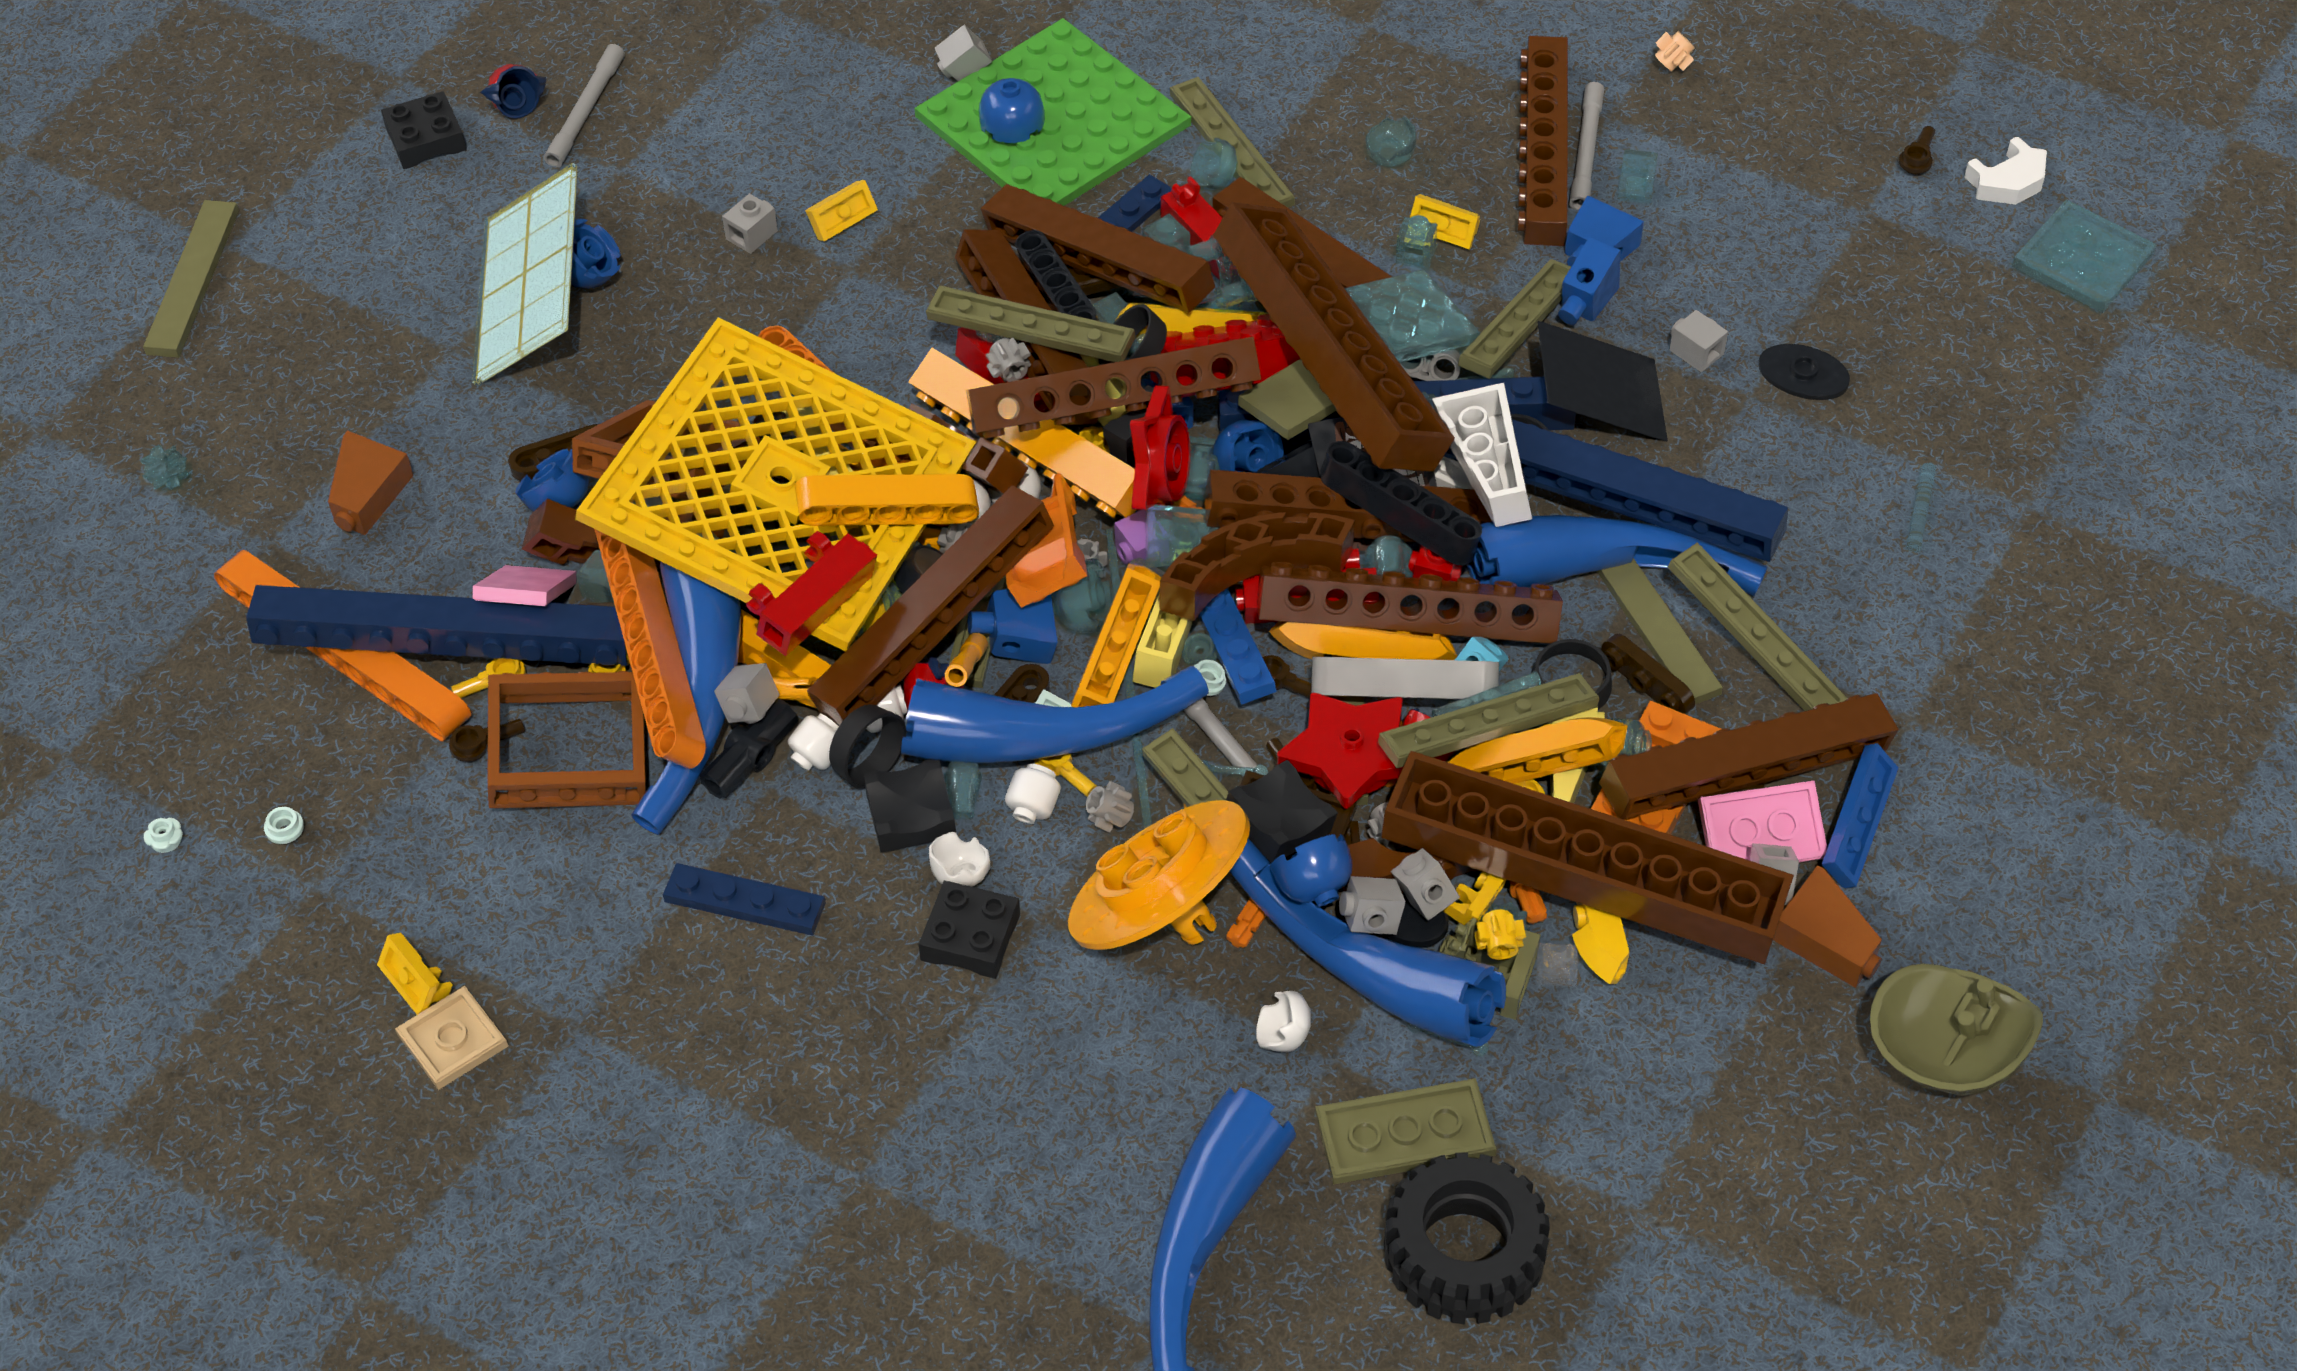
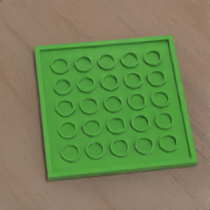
M1064 18L999 56L986 67L971 73L914 108L917 119L1002 188L1009 184L1019 189H1025L1045 199H1051L1063 206L1191 126V116ZM1007 78L1022 79L1031 83L1040 93L1045 110V122L1042 130L1038 133L1037 129L1035 132L1030 133V139L1017 143L998 142L993 139L991 133L986 130L984 133L979 122V103L983 93L992 83Z

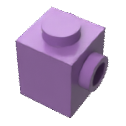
M1140 510L1114 523L1116 551L1124 564L1130 563L1155 569L1169 559L1168 536L1148 510Z

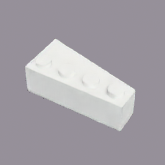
M1504 383L1433 398L1432 401L1436 413L1455 437L1450 448L1495 527L1531 520L1532 515Z

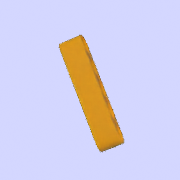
M965 474L812 475L801 478L795 484L799 518L806 525L963 524L973 521L979 515L974 480Z

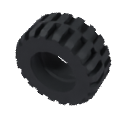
M1468 1152L1455 1153L1453 1159L1446 1160L1445 1155L1431 1158L1429 1167L1426 1168L1424 1164H1419L1410 1171V1179L1405 1178L1400 1181L1395 1188V1196L1389 1201L1384 1237V1259L1387 1270L1393 1272L1392 1281L1398 1291L1408 1290L1407 1301L1416 1308H1420L1422 1304L1428 1307L1427 1315L1441 1319L1442 1314L1453 1317L1452 1323L1465 1324V1318H1475L1477 1324L1490 1322L1491 1314L1497 1313L1502 1318L1513 1312L1514 1302L1517 1305H1523L1531 1297L1532 1288L1537 1287L1541 1280L1550 1231L1549 1216L1544 1213L1545 1203L1539 1193L1532 1194L1534 1184L1525 1175H1521L1518 1178L1514 1175L1515 1167L1506 1162H1502L1501 1165L1492 1163V1156L1480 1154L1479 1159L1468 1158ZM1459 1214L1472 1215L1492 1224L1503 1236L1506 1246L1499 1253L1485 1260L1461 1261L1440 1252L1431 1243L1426 1231L1434 1223L1445 1217Z

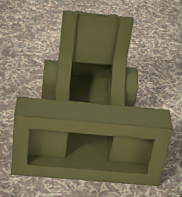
M1472 918L1465 926L1459 923L1455 928L1456 934L1454 936L1448 935L1445 938L1439 952L1499 968L1498 972L1503 973L1506 983L1504 1009L1501 1008L1500 1015L1516 1020L1538 957L1541 935L1525 930L1524 946L1518 948V953L1509 959L1495 960L1489 957L1487 949H1477L1474 934L1476 919Z

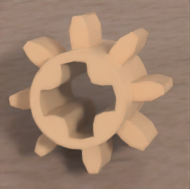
M1679 31L1672 37L1665 32L1656 42L1660 50L1655 56L1671 72L1677 66L1684 71L1694 61L1690 53L1695 47Z

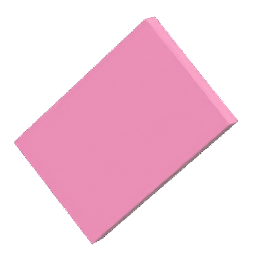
M505 565L473 585V599L476 601L546 606L576 584L577 571Z
M1815 781L1700 797L1697 799L1707 847L1750 860L1752 843L1790 846L1795 852L1799 863L1824 859L1827 843Z

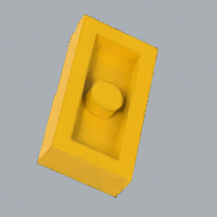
M860 180L830 195L805 211L817 239L826 241L876 212L878 209L866 181Z
M1419 194L1415 196L1407 228L1466 249H1471L1474 236L1477 234L1480 224V216L1468 210Z
M1482 871L1474 884V887L1479 891L1476 892L1465 884H1459L1456 891L1460 896L1459 900L1463 904L1455 901L1444 909V913L1464 926L1472 918L1476 919V923L1480 922L1508 879Z
M401 932L387 936L377 966L417 1015L429 1008L432 1003L449 996L453 984L451 982L440 983L438 981L442 972L440 968H428L417 950Z

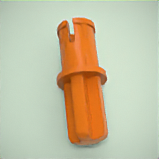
M1509 880L1511 885L1509 889L1510 894L1515 899H1518L1527 922L1535 924L1538 921H1544L1547 918V909L1539 890Z

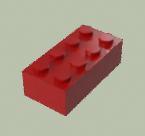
M1269 314L1259 315L1257 320L1250 322L1245 320H1229L1225 322V326L1216 328L1210 325H1200L1194 327L1193 332L1167 331L1166 341L1160 353L1254 337L1261 380L1252 381V384L1261 383L1301 359L1294 348L1287 343L1286 337L1279 327L1271 321ZM1217 358L1212 364L1213 375L1218 379H1223L1228 374L1227 362ZM1181 365L1176 372L1178 382L1184 386L1192 382L1194 376L1192 369L1187 365ZM1150 372L1151 380L1158 384L1157 376ZM1219 387L1217 388V391L1231 389V387ZM1192 392V393L1182 394L1181 396H1182V397H1187V396H1193V395H1196V394H1195V392Z

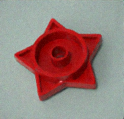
M1155 386L1145 416L1130 421L1135 457L1131 507L1132 509L1141 510L1150 508L1156 522L1171 523L1173 501L1181 499L1188 482L1190 438L1184 418L1181 415H1173L1170 386Z
M1311 693L1308 728L1277 752V764L1288 760L1298 772L1311 775L1320 786L1331 791L1345 809H1348L1363 794L1383 787L1390 779L1399 778L1403 767L1396 768L1378 743L1380 733L1400 727L1402 698L1396 697L1355 706L1319 693Z

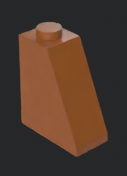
M347 430L343 435L328 499L333 520L339 528L347 532L353 530L363 535L368 533L413 477L407 453Z
M1817 865L1783 910L1773 941L1856 988L1864 976L1871 979L1882 961V958L1877 955L1882 939L1826 870Z

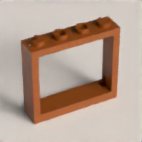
M646 400L573 437V472L600 479L656 402ZM723 421L725 429L740 426L738 421ZM713 423L698 425L700 433L715 430ZM688 427L681 436L690 434ZM757 436L756 440L759 444L761 439L759 436ZM746 439L731 441L733 449L748 446ZM721 443L705 445L707 451L716 452L723 450ZM667 455L664 460L673 459V457ZM747 460L738 461L741 469ZM729 463L713 465L716 473L731 471ZM703 467L688 469L690 477L706 475ZM678 471L662 474L665 482L681 479ZM653 476L646 485L655 484ZM710 487L696 490L698 498L709 496L713 491ZM686 492L670 494L673 498L689 500Z
M543 672L540 674L503 673L488 675L489 808L636 805L640 802L645 794L643 710L633 672ZM631 701L633 770L500 773V703ZM637 787V789H626V788ZM508 790V792H497V791Z

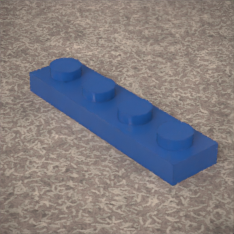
M1226 588L1203 608L1198 617L1242 705L1275 693L1277 690L1275 681L1228 588Z
M1878 743L1866 745L1863 749L1822 862L1824 868L1843 888L1857 886L1899 768Z

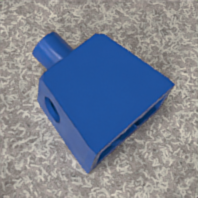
M1587 196L1567 232L1565 254L1570 256L1567 260L1568 266L1573 265L1589 237L1620 249V261H1622L1640 246L1644 221Z
M1588 238L1562 283V308L1558 312L1562 321L1574 325L1580 317L1589 321L1596 319L1619 289L1620 249L1595 238Z
M1009 589L996 590L991 595L986 612H969L968 632L969 634H988L990 651L994 656L1041 664L1051 663L1058 643L1051 594L1039 602H1033L1021 608Z

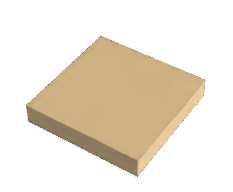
M465 986L395 1028L399 1038L438 1090L508 1047L507 1040Z

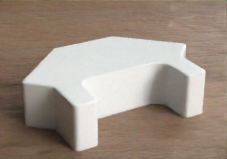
M2015 137L2009 143L2006 154L2009 158L2008 160L1994 167H1986L1979 160L1972 159L1967 164L1964 177L1977 188L1976 199L2016 205L2041 191L2045 178L2047 151L2031 148L2019 137Z

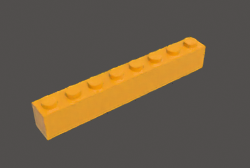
M934 348L930 349L908 382L919 391L916 397L931 408L937 403L943 407L940 412L956 423H959L961 419L968 422L966 428L972 433L974 432L966 390L994 385ZM1003 398L998 404V412L1003 418L1010 419L1016 414L1017 405L1011 398ZM1054 420L1039 421L1041 428L1019 432L1018 425L1004 428L1005 435L992 437L994 438L992 443L1006 449L1008 452L1014 450L1019 453L1017 459L1035 470L1037 466L1045 469L1043 475L1052 482L1054 475L1061 472L1066 482L1071 485L1070 488L1075 496L1085 502L1090 497L1096 500L1098 503L1095 507L1109 517L1114 518L1116 514H1119L1126 518L1137 510L1131 507L1135 469L1066 427L1055 425ZM982 432L974 433L978 437L983 438Z

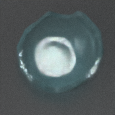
M1386 117L1379 125L1373 126L1366 135L1367 154L1382 166L1395 167L1410 159L1416 149V129L1406 117H1403L1400 121H1394Z
M1214 138L1216 142L1204 141L1194 154L1190 176L1200 186L1208 189H1218L1225 186L1235 175L1238 164L1237 152L1226 140Z

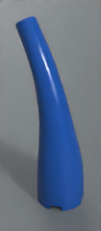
M1566 515L1532 516L1531 520L1495 527L1493 521L1481 524L1482 534L1473 558L1474 564L1467 566L1470 577L1479 580L1480 584L1494 585L1495 581L1504 580L1517 584V587L1531 588L1532 584H1547L1573 575L1631 563L1633 559H1635L1639 567L1668 568L1672 559L1698 542L1747 594L1755 596L1768 566L1730 549L1666 528L1624 520Z
M660 562V570L671 621L704 735L706 750L702 761L694 768L688 769L668 761L656 784L649 786L632 812V818L640 826L657 835L663 831L692 790L717 742L725 721V715L714 690L734 666H737L741 634V600L663 562Z
M1191 665L1162 680L1160 686L1135 697L1114 703L1076 708L1053 707L1017 701L974 690L917 679L906 717L907 736L902 738L901 754L949 762L999 763L1035 760L1076 753L1113 743L1155 726L1207 696L1209 690L1202 674Z
M1248 838L1244 850L1231 868L1230 873L1264 914L1308 956L1384 1010L1414 1026L1444 1038L1476 1047L1482 1046L1490 1040L1497 1029L1496 1026L1490 1025L1495 1008L1504 1009L1506 1000L1505 978L1503 973L1494 971L1495 966L1432 950L1403 945L1368 933L1351 932L1346 923L1317 907L1314 903H1302L1292 900L1283 893L1270 869L1271 863Z
M1229 1087L1206 1118L1190 1147L1165 1212L1154 1260L1150 1294V1342L1154 1371H1195L1193 1367L1187 1366L1186 1332L1190 1305L1197 1279L1207 1259L1231 1224L1296 1138L1295 1130L1289 1121H1286L1282 1127L1270 1115L1275 1106L1258 1094L1242 1087L1239 1088L1236 1094Z

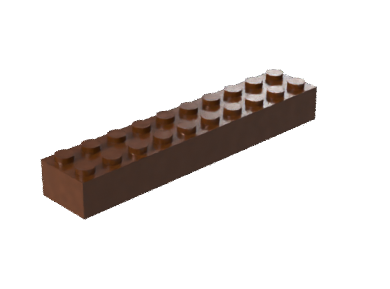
M1232 202L1213 237L1221 246L1222 252L1236 267L1239 276L1246 281L1254 292V297L1261 302L1269 313L1271 321L1284 334L1287 343L1299 355L1304 367L1311 372L1319 383L1320 389L1334 404L1337 413L1349 425L1354 437L1361 442L1369 453L1372 462L1382 469L1434 471L1455 437L1287 210Z
M1410 751L1385 809L1381 838L1417 850L1423 848L1429 854L1764 965L1794 877L1793 874L1414 751Z

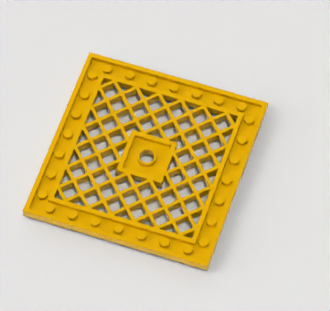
M718 317L576 511L575 520L745 603L752 599L748 595L749 591L758 583L766 586L773 596L777 598L809 569L804 560L809 558L806 557L804 552L811 545L799 547L796 538L811 536L816 531L823 534L836 531L839 540L830 541L834 546L847 534L846 529L861 527L864 536L854 538L867 544L877 554L872 578L811 633V635L846 652L927 524L880 525L875 533L871 525H796L800 520L795 492L796 482L806 476L829 475L830 469L833 466H836L838 471L836 475L959 474L975 448L976 441ZM747 376L749 383L734 385L732 377ZM722 380L724 387H717L719 382ZM779 391L780 399L767 400L764 394ZM755 396L757 402L742 405L740 397ZM730 399L732 406L717 408L715 401ZM705 403L707 410L699 411ZM811 407L814 414L799 416L797 409ZM787 411L789 418L775 420L772 414ZM762 415L765 422L750 424L748 417ZM738 419L740 426L725 429L723 421ZM713 423L714 431L700 433L698 425ZM844 423L846 430L832 432L829 425ZM688 427L690 434L681 436ZM820 427L822 434L808 436L805 428ZM795 430L798 437L783 440L780 433ZM765 435L758 444L756 437ZM876 438L879 446L865 448L862 440ZM746 439L748 446L733 449L731 441ZM852 442L855 450L840 452L838 444ZM721 443L722 451L708 453L705 445ZM696 447L698 455L682 456L680 449ZM828 447L830 454L816 456L813 448ZM671 452L673 459L664 460L668 453ZM909 454L911 462L898 464L895 456ZM880 458L885 459L887 466L873 468L870 461ZM747 460L741 469L738 461ZM729 463L731 471L715 472L713 465ZM861 463L863 470L849 472L846 464ZM704 468L706 475L690 477L688 469ZM678 471L681 479L665 482L662 474ZM653 476L655 484L646 485ZM776 476H783L787 478L789 482L786 484H779L774 482L771 478ZM731 484L730 492L724 494L721 486ZM711 487L714 496L698 498L696 490ZM686 492L689 500L672 501L670 494ZM661 497L662 505L647 507L644 500L646 498ZM745 504L747 512L731 513L729 506ZM720 509L722 516L706 519L704 510ZM694 512L697 521L680 522L678 515ZM778 520L781 528L765 530L762 522ZM753 525L756 533L739 534L737 527ZM728 530L730 537L714 540L711 531ZM786 540L789 549L773 551L771 543ZM761 545L764 554L748 556L746 547ZM794 561L797 570L782 573L779 564Z

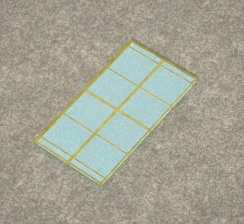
M571 163L485 219L472 383L474 385H480L568 330L577 166L574 163Z

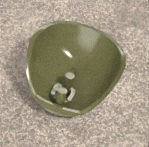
M1923 963L1899 969L1884 980L1876 992L1871 1006L1870 1023L1872 1038L1879 1051L1899 1072L1922 1088L1965 1096L1984 1093L2008 1081L2018 1071L2040 1035L2043 1025V1014L2038 1006L2021 993L2006 985L1970 971Z

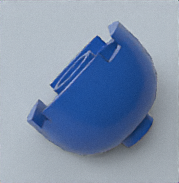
M1007 78L992 83L983 93L979 103L981 130L984 133L985 130L991 133L993 139L998 142L1017 143L1030 139V133L1035 132L1037 129L1039 133L1045 122V110L1040 93L1031 83L1022 79Z
M575 219L571 285L581 289L599 287L606 283L620 269V265L617 262V259L621 256L620 250L612 236L598 224L593 228L585 224L588 220Z
M1239 420L1225 427L1218 434L1212 450L1213 467L1215 470L1255 473L1260 468L1283 456L1282 438L1263 422Z
M563 449L536 466L539 471L532 480L526 475L516 487V495L533 512L547 498L567 507L578 509L587 493L589 476L573 472L572 449L570 452L568 449Z
M1335 834L1304 843L1295 848L1297 853L1290 860L1287 861L1283 854L1271 863L1270 869L1283 893L1292 900L1302 903L1315 901L1317 907L1336 901L1339 898L1337 891L1347 884L1352 874L1350 850L1344 836L1341 834L1338 838H1336Z

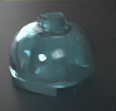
M1091 558L1085 560L1087 577L1081 579L1073 586L1064 587L1051 593L1054 615H1058L1060 621L1068 629L1077 633L1100 632L1113 601L1109 581L1101 582L1098 572L1104 571L1102 564L1097 559ZM1090 611H1094L1096 613V615L1093 618L1090 615Z

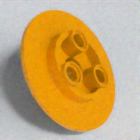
M1226 800L1195 804L1166 816L1143 829L1124 844L1117 845L1108 850L1098 860L1096 864L1097 870L1082 887L1071 907L1068 928L1075 941L1087 949H1111L1144 938L1171 923L1186 943L1194 945L1204 941L1193 925V920L1195 919L1200 927L1205 925L1211 932L1217 926L1214 915L1210 914L1208 907L1202 899L1227 875L1244 850L1250 833V822L1244 810L1238 804Z

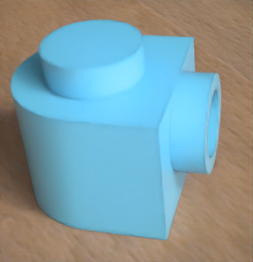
M1472 637L1455 660L1499 662L1500 671L1509 658L1501 648L1484 637Z

